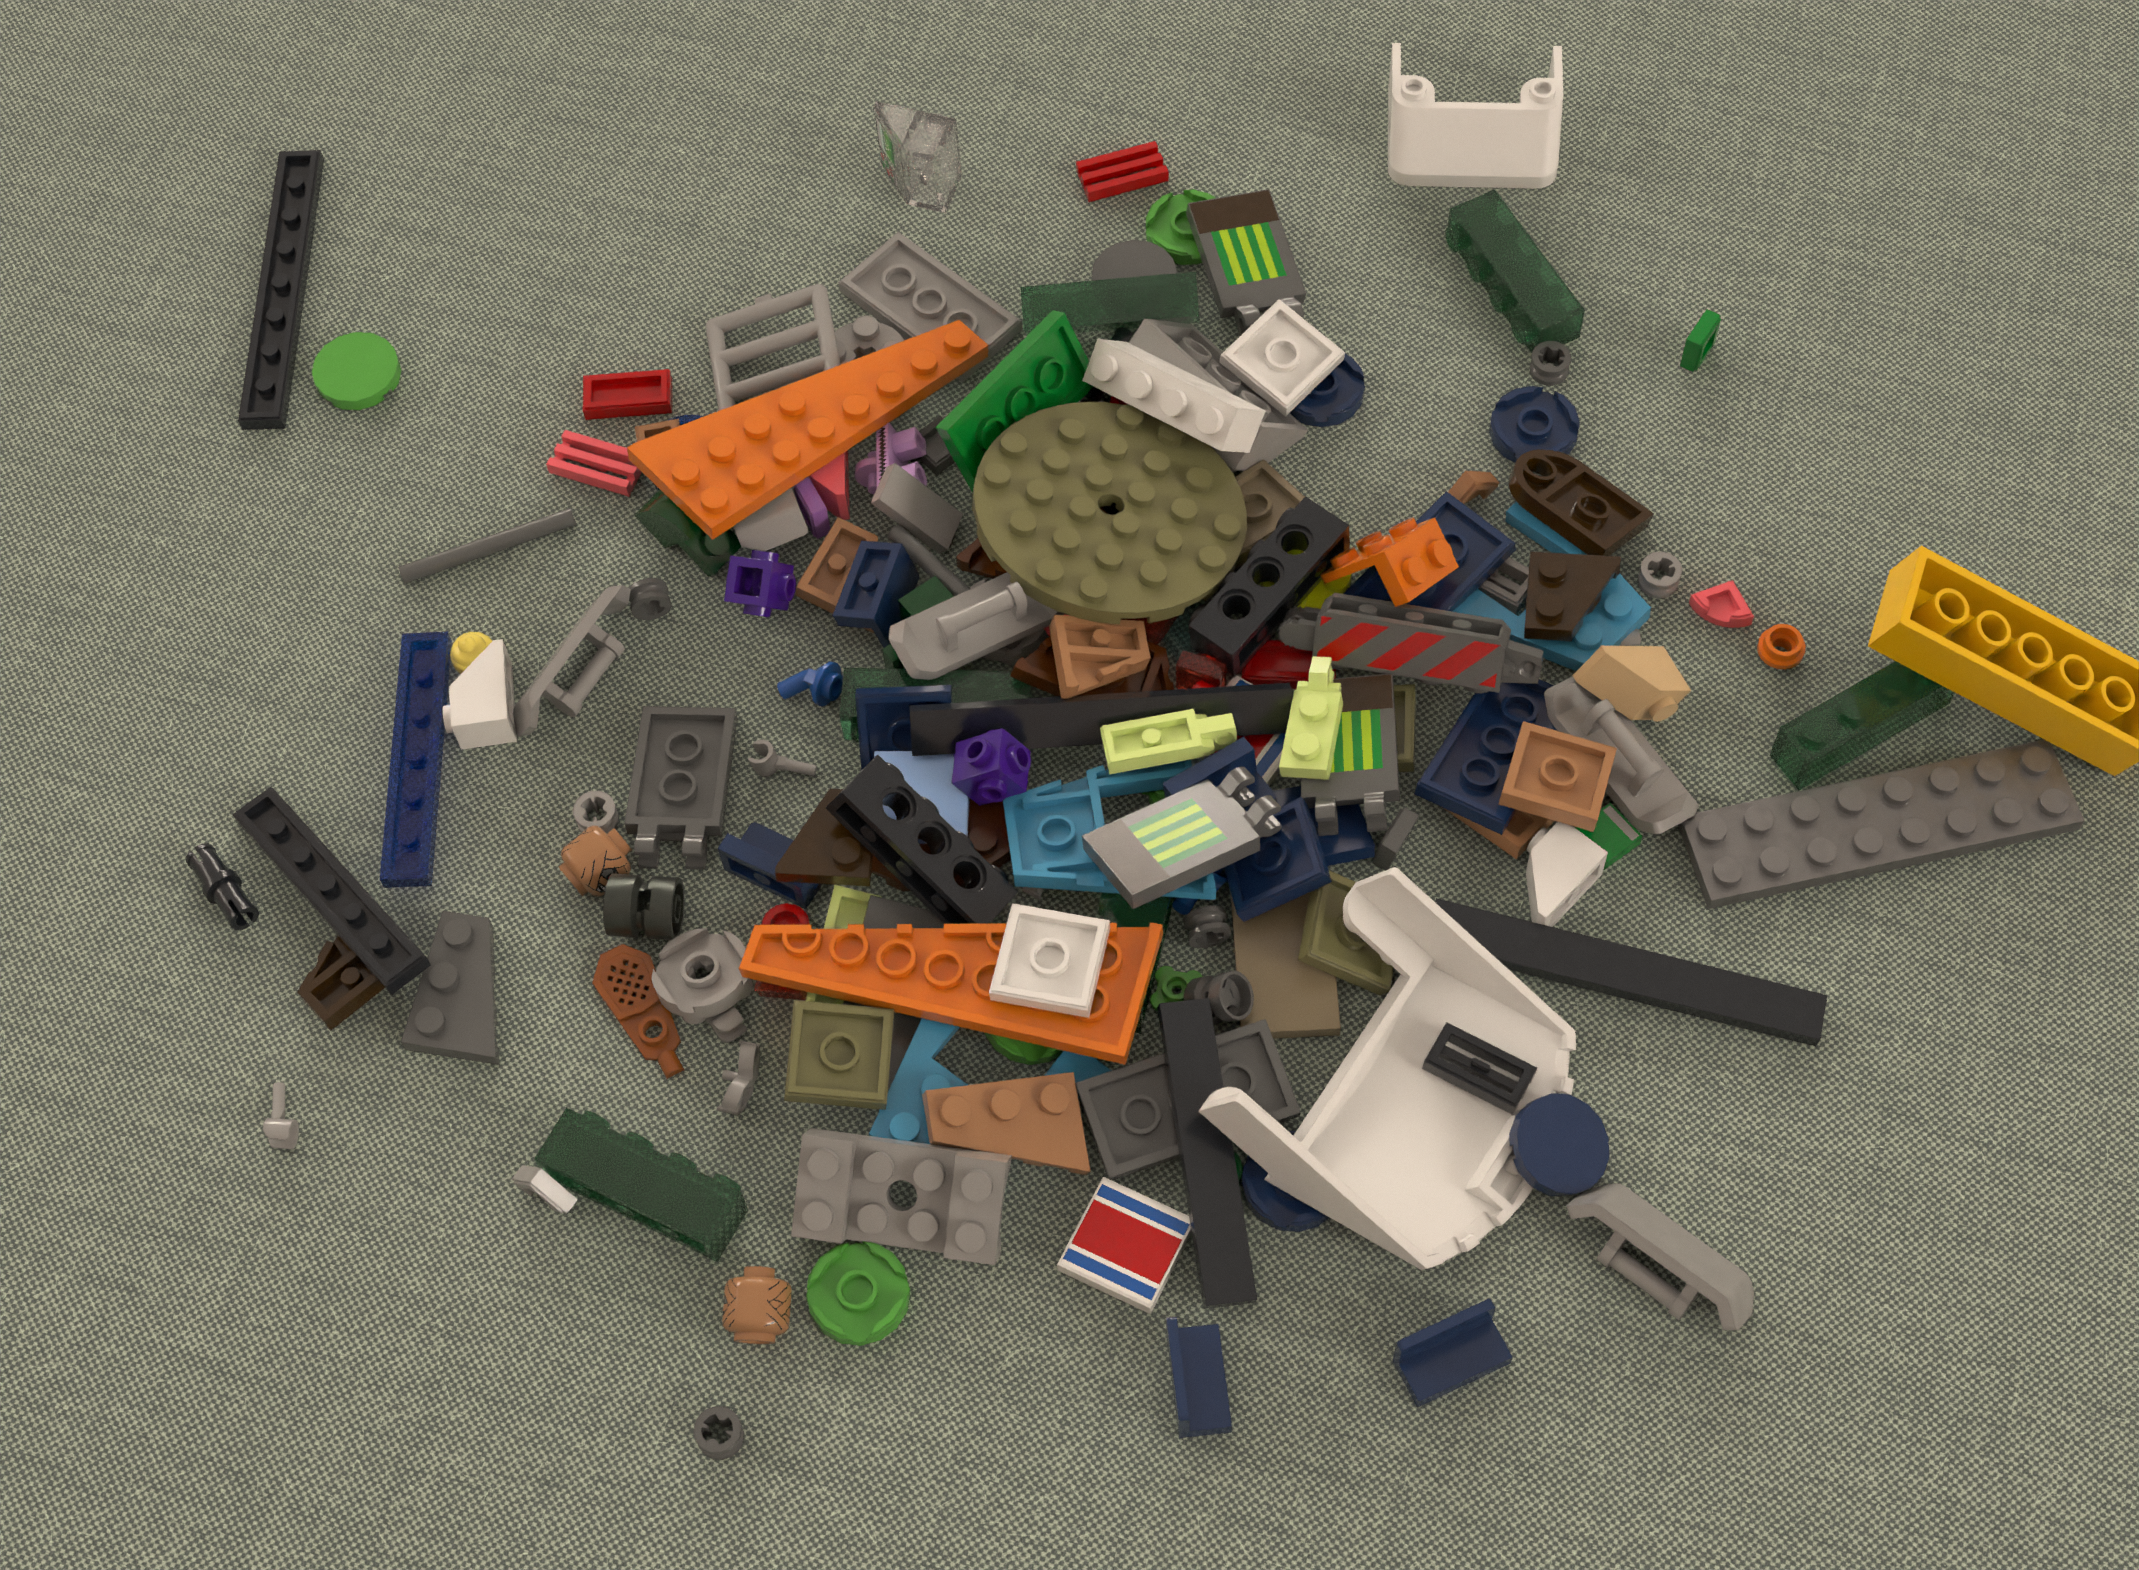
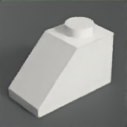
M503 639L493 640L449 686L450 705L443 706V720L446 732L454 733L461 750L517 742L513 717L515 702L512 661Z
M1557 822L1549 831L1546 828H1542L1532 838L1527 847L1530 855L1526 869V879L1532 922L1553 927L1602 875L1608 852L1571 825Z

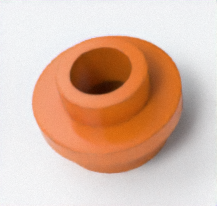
M1777 624L1765 630L1757 644V651L1762 661L1776 669H1790L1797 666L1802 661L1806 650L1801 633L1798 629L1788 624ZM1774 647H1783L1787 650V652L1779 651Z

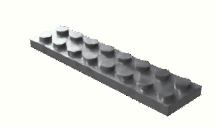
M2039 740L1698 812L1695 816L1678 824L1707 908L1711 909L2080 830L2085 820L2051 743L2046 740Z

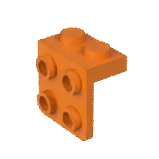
M1413 517L1390 528V535L1383 536L1381 531H1377L1358 540L1355 543L1358 548L1357 551L1355 548H1351L1331 558L1330 562L1333 567L1320 576L1324 584L1375 565L1394 606L1397 607L1410 602L1459 566L1453 555L1452 548L1446 541L1435 517L1418 524Z

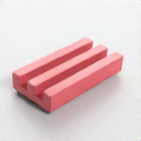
M564 430L561 436L562 444L557 443L554 449L555 457H550L546 463L549 473L629 497L642 472L628 459L627 448ZM570 459L576 462L590 465L591 469L578 466L572 463L566 462V460ZM610 471L627 476L625 480L602 472Z

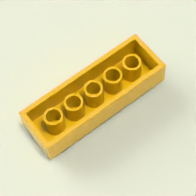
M1922 545L1889 571L1868 647L2113 776L2139 762L2138 660Z

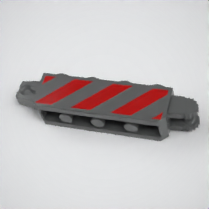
M1334 593L1326 598L1321 609L1306 606L1305 608L1301 606L1290 608L1286 612L1283 624L1281 623L1278 631V638L1281 639V643H1285V646L1289 645L1290 648L1294 646L1296 649L1313 651L1312 657H1332V669L1345 670L1355 668L1371 671L1374 675L1392 674L1393 677L1397 675L1414 678L1426 685H1440L1444 683L1462 686L1474 693H1487L1489 691L1499 693L1502 683L1538 684L1543 663L1544 650L1511 641V629L1504 620L1408 604L1395 607L1393 602L1340 593Z

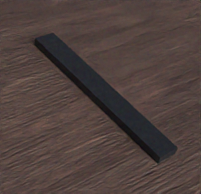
M321 150L279 151L238 417L242 430L286 428L324 165Z
M1290 683L1077 695L1069 699H1063L1059 696L910 705L912 756L955 754L957 742L1000 728L1005 729L1028 749L1102 745L1100 732L1102 725L1194 709L1195 714H1206L1207 717L1232 713L1237 736L1286 733L1292 704V688Z
M1437 898L1435 900L1438 906L1509 970L1815 1047L1821 1039L1828 995Z

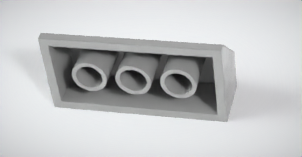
M1145 318L1130 340V344L1265 410L1250 453L1220 451L1212 447L1232 472H1237V470L1246 471L1262 460L1269 463L1301 440L1308 432V429L1290 413L1285 417L1220 364V355L1223 352L1192 324Z

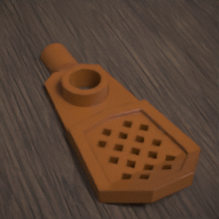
M621 944L600 954L592 984L645 1060L658 1061L666 1079L684 1071L675 1052L681 1043L671 1012L663 1006L653 986L652 972L655 968L650 954ZM659 1026L662 1028L659 1036L655 1038L645 1036L646 1031L650 1027Z

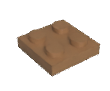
M1523 721L1499 805L1594 832L1617 748Z

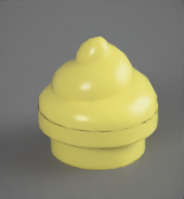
M468 632L459 636L453 643L450 651V660L455 670L461 674L492 642L490 637L481 632Z

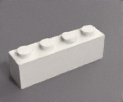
M1097 339L1082 380L1220 451L1250 453L1265 414V410L1123 341Z

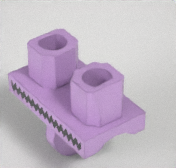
M890 423L886 424L876 431V451L869 452L867 458L856 464V481L862 486L868 487L870 494H875L886 467L896 463L927 486V477L918 462L908 464L909 460L926 455V441L916 427L896 432Z

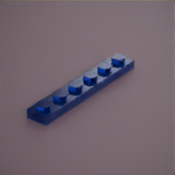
M448 631L402 634L380 869V881L384 888L432 886L445 731L443 706L447 705L452 645Z

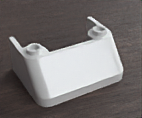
M1392 43L1388 87V174L1391 179L1405 186L1539 189L1552 184L1556 178L1559 163L1563 107L1562 46H1553L1548 78H1534L1522 86L1520 103L1435 102V89L1429 80L1417 75H1401V43Z

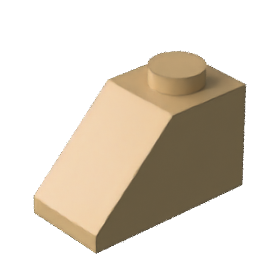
M1600 646L1572 675L1579 685L1601 700L1608 699L1615 710L1630 720H1653L1655 722L1665 720L1678 710V703L1691 691L1664 646Z

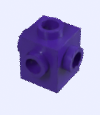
M752 550L751 558L730 555L724 601L743 604V614L770 617L771 609L788 611L789 601L793 599L796 591V578L793 575L794 566L779 563L778 553Z
M1003 728L990 730L985 734L957 742L951 784L979 806L991 802H1000L1005 798L1027 792L1031 751Z

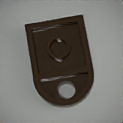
M1546 449L1526 452L1517 459L1509 476V489L1516 502L1587 555L1610 556L1647 528L1654 515L1653 512L1576 458L1562 452Z

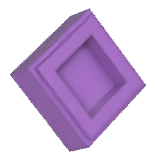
M808 476L793 486L807 526L812 535L819 539L826 536L831 528L827 508Z

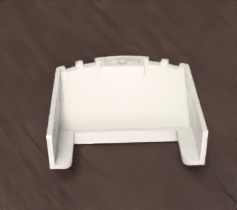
M1393 867L1355 882L1343 903V921L1349 931L1360 936L1380 955L1386 964L1393 966L1400 973V976L1295 1134L1292 1135L1245 1092L1235 1087H1224L1211 1093L1199 1112L1268 1172L1264 1179L1265 1181L1418 1269L1424 1270L1443 1264L1444 1261L1480 1244L1479 1240L1484 1238L1493 1228L1502 1226L1532 1191L1533 1188L1518 1173L1513 1159L1516 1156L1513 1152V1145L1510 1146L1509 1133L1515 1116L1527 1103L1551 1093L1572 1095L1574 1079L1568 1078L1570 1051L1576 1050V1031L1398 868ZM1446 1022L1537 1067L1536 1074L1529 1084L1524 1097L1520 1100L1514 1115L1422 1069L1427 1055ZM1450 1042L1446 1044V1046L1471 1059L1476 1058L1490 1065L1491 1069L1517 1082L1520 1079Z

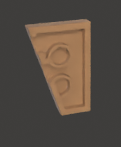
M1074 1072L926 1090L922 1094L930 1144L1012 1155V1159L1021 1160L1025 1164L1040 1167L1047 1165L1069 1170L1068 1172L1087 1175L1091 1172Z

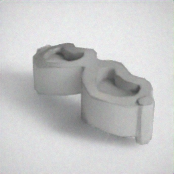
M739 1040L738 1072L723 1070L722 1079L732 1082L727 1088L722 1104L717 1107V1111L739 1115L746 1108L747 1102L753 1094L754 1083L758 1078L760 1064L759 1044Z

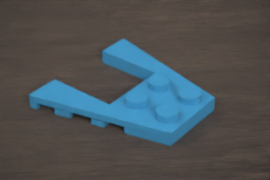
M1517 502L1506 511V523L1551 553L1587 555L1527 512ZM1619 573L1616 579L1612 578L1602 592L1601 600L1593 612L1584 617L1583 626L1572 641L1524 639L1526 609L1517 616L1479 589L1474 591L1453 612L1504 620L1511 629V641L1544 650V659L1577 671L1600 646H1620L1621 642L1637 628L1639 629L1650 618L1651 607Z
M1191 760L1110 775L1108 769L1105 770L1104 765L1086 770V777L1063 785H1061L1060 779L1027 790V792L1005 798L1003 805L1015 887L1120 894L1083 850L1082 835L1105 825L1100 798L1164 790L1163 782L1192 766ZM1213 872L1162 897L1214 900L1216 899V886Z
M921 1019L889 1088L886 1110H879L869 1136L930 1144L922 1094L926 1090L968 1085L934 1060L960 1027ZM1063 1051L1044 1076L1074 1072L1075 1083L1112 1070L1093 1057Z

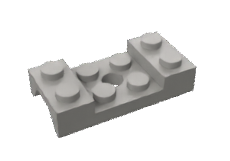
M810 1128L802 1134L791 1237L841 1244L845 1239L873 1242L882 1245L944 1253L943 1258L995 1265L1001 1255L1000 1227L1004 1192L1011 1167L1012 1155ZM902 1180L912 1184L917 1192L916 1203L910 1207L897 1205L890 1195L892 1183Z

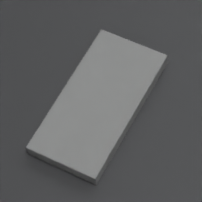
M900 232L893 235L838 282L842 294L883 324L895 329L904 340L957 320L962 321L986 342L989 347L986 359L957 377L961 382L966 381L1022 331V321Z

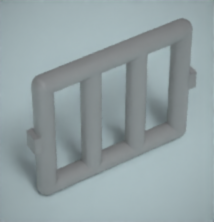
M815 284L775 298L771 294L755 298L754 305L707 321L705 327L718 411L735 405V401L802 380L841 365L828 292L824 285ZM812 304L815 321L726 349L725 332ZM818 338L821 355L732 384L729 367Z

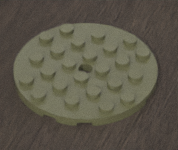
M1108 402L1069 403L1037 411L1015 422L992 442L983 455L977 470L972 494V511H974L977 524L976 534L991 562L997 560L1002 568L1011 575L1010 582L1014 583L1017 581L1027 596L1049 608L1070 616L1099 623L1120 624L1121 618H1147L1148 623L1181 615L1186 607L1201 599L1204 601L1209 600L1218 592L1224 578L1236 568L1247 530V512L1242 491L1234 474L1218 453L1208 444L1129 404ZM1113 502L1116 503L1115 508L1119 513L1116 515L1106 514L1100 510V507L1111 506Z

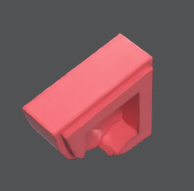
M1733 580L1692 594L1689 600V605L1700 617L1718 626L1728 628L1746 627L1752 624L1754 618Z

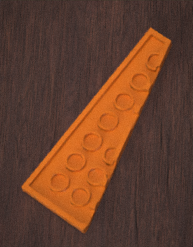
M957 320L633 443L627 447L628 459L713 540L988 357L989 345L962 321Z
M1007 923L944 924V928H913L912 924H897V928L865 929L864 924H848L846 929H813L812 925H754L739 970L744 978L866 1006L894 1009V1012L1126 1065L1162 940L1163 925L1150 923L1149 927H1117V923H1110L1109 937L1089 1018L990 1000L989 990Z

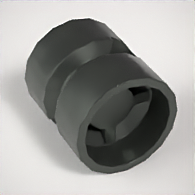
M610 875L606 885L603 906V922L607 936L636 938L640 931H644L647 938L672 940L680 935L684 917V885L681 878L652 876L648 883H644L639 875ZM647 902H650L649 910H647Z

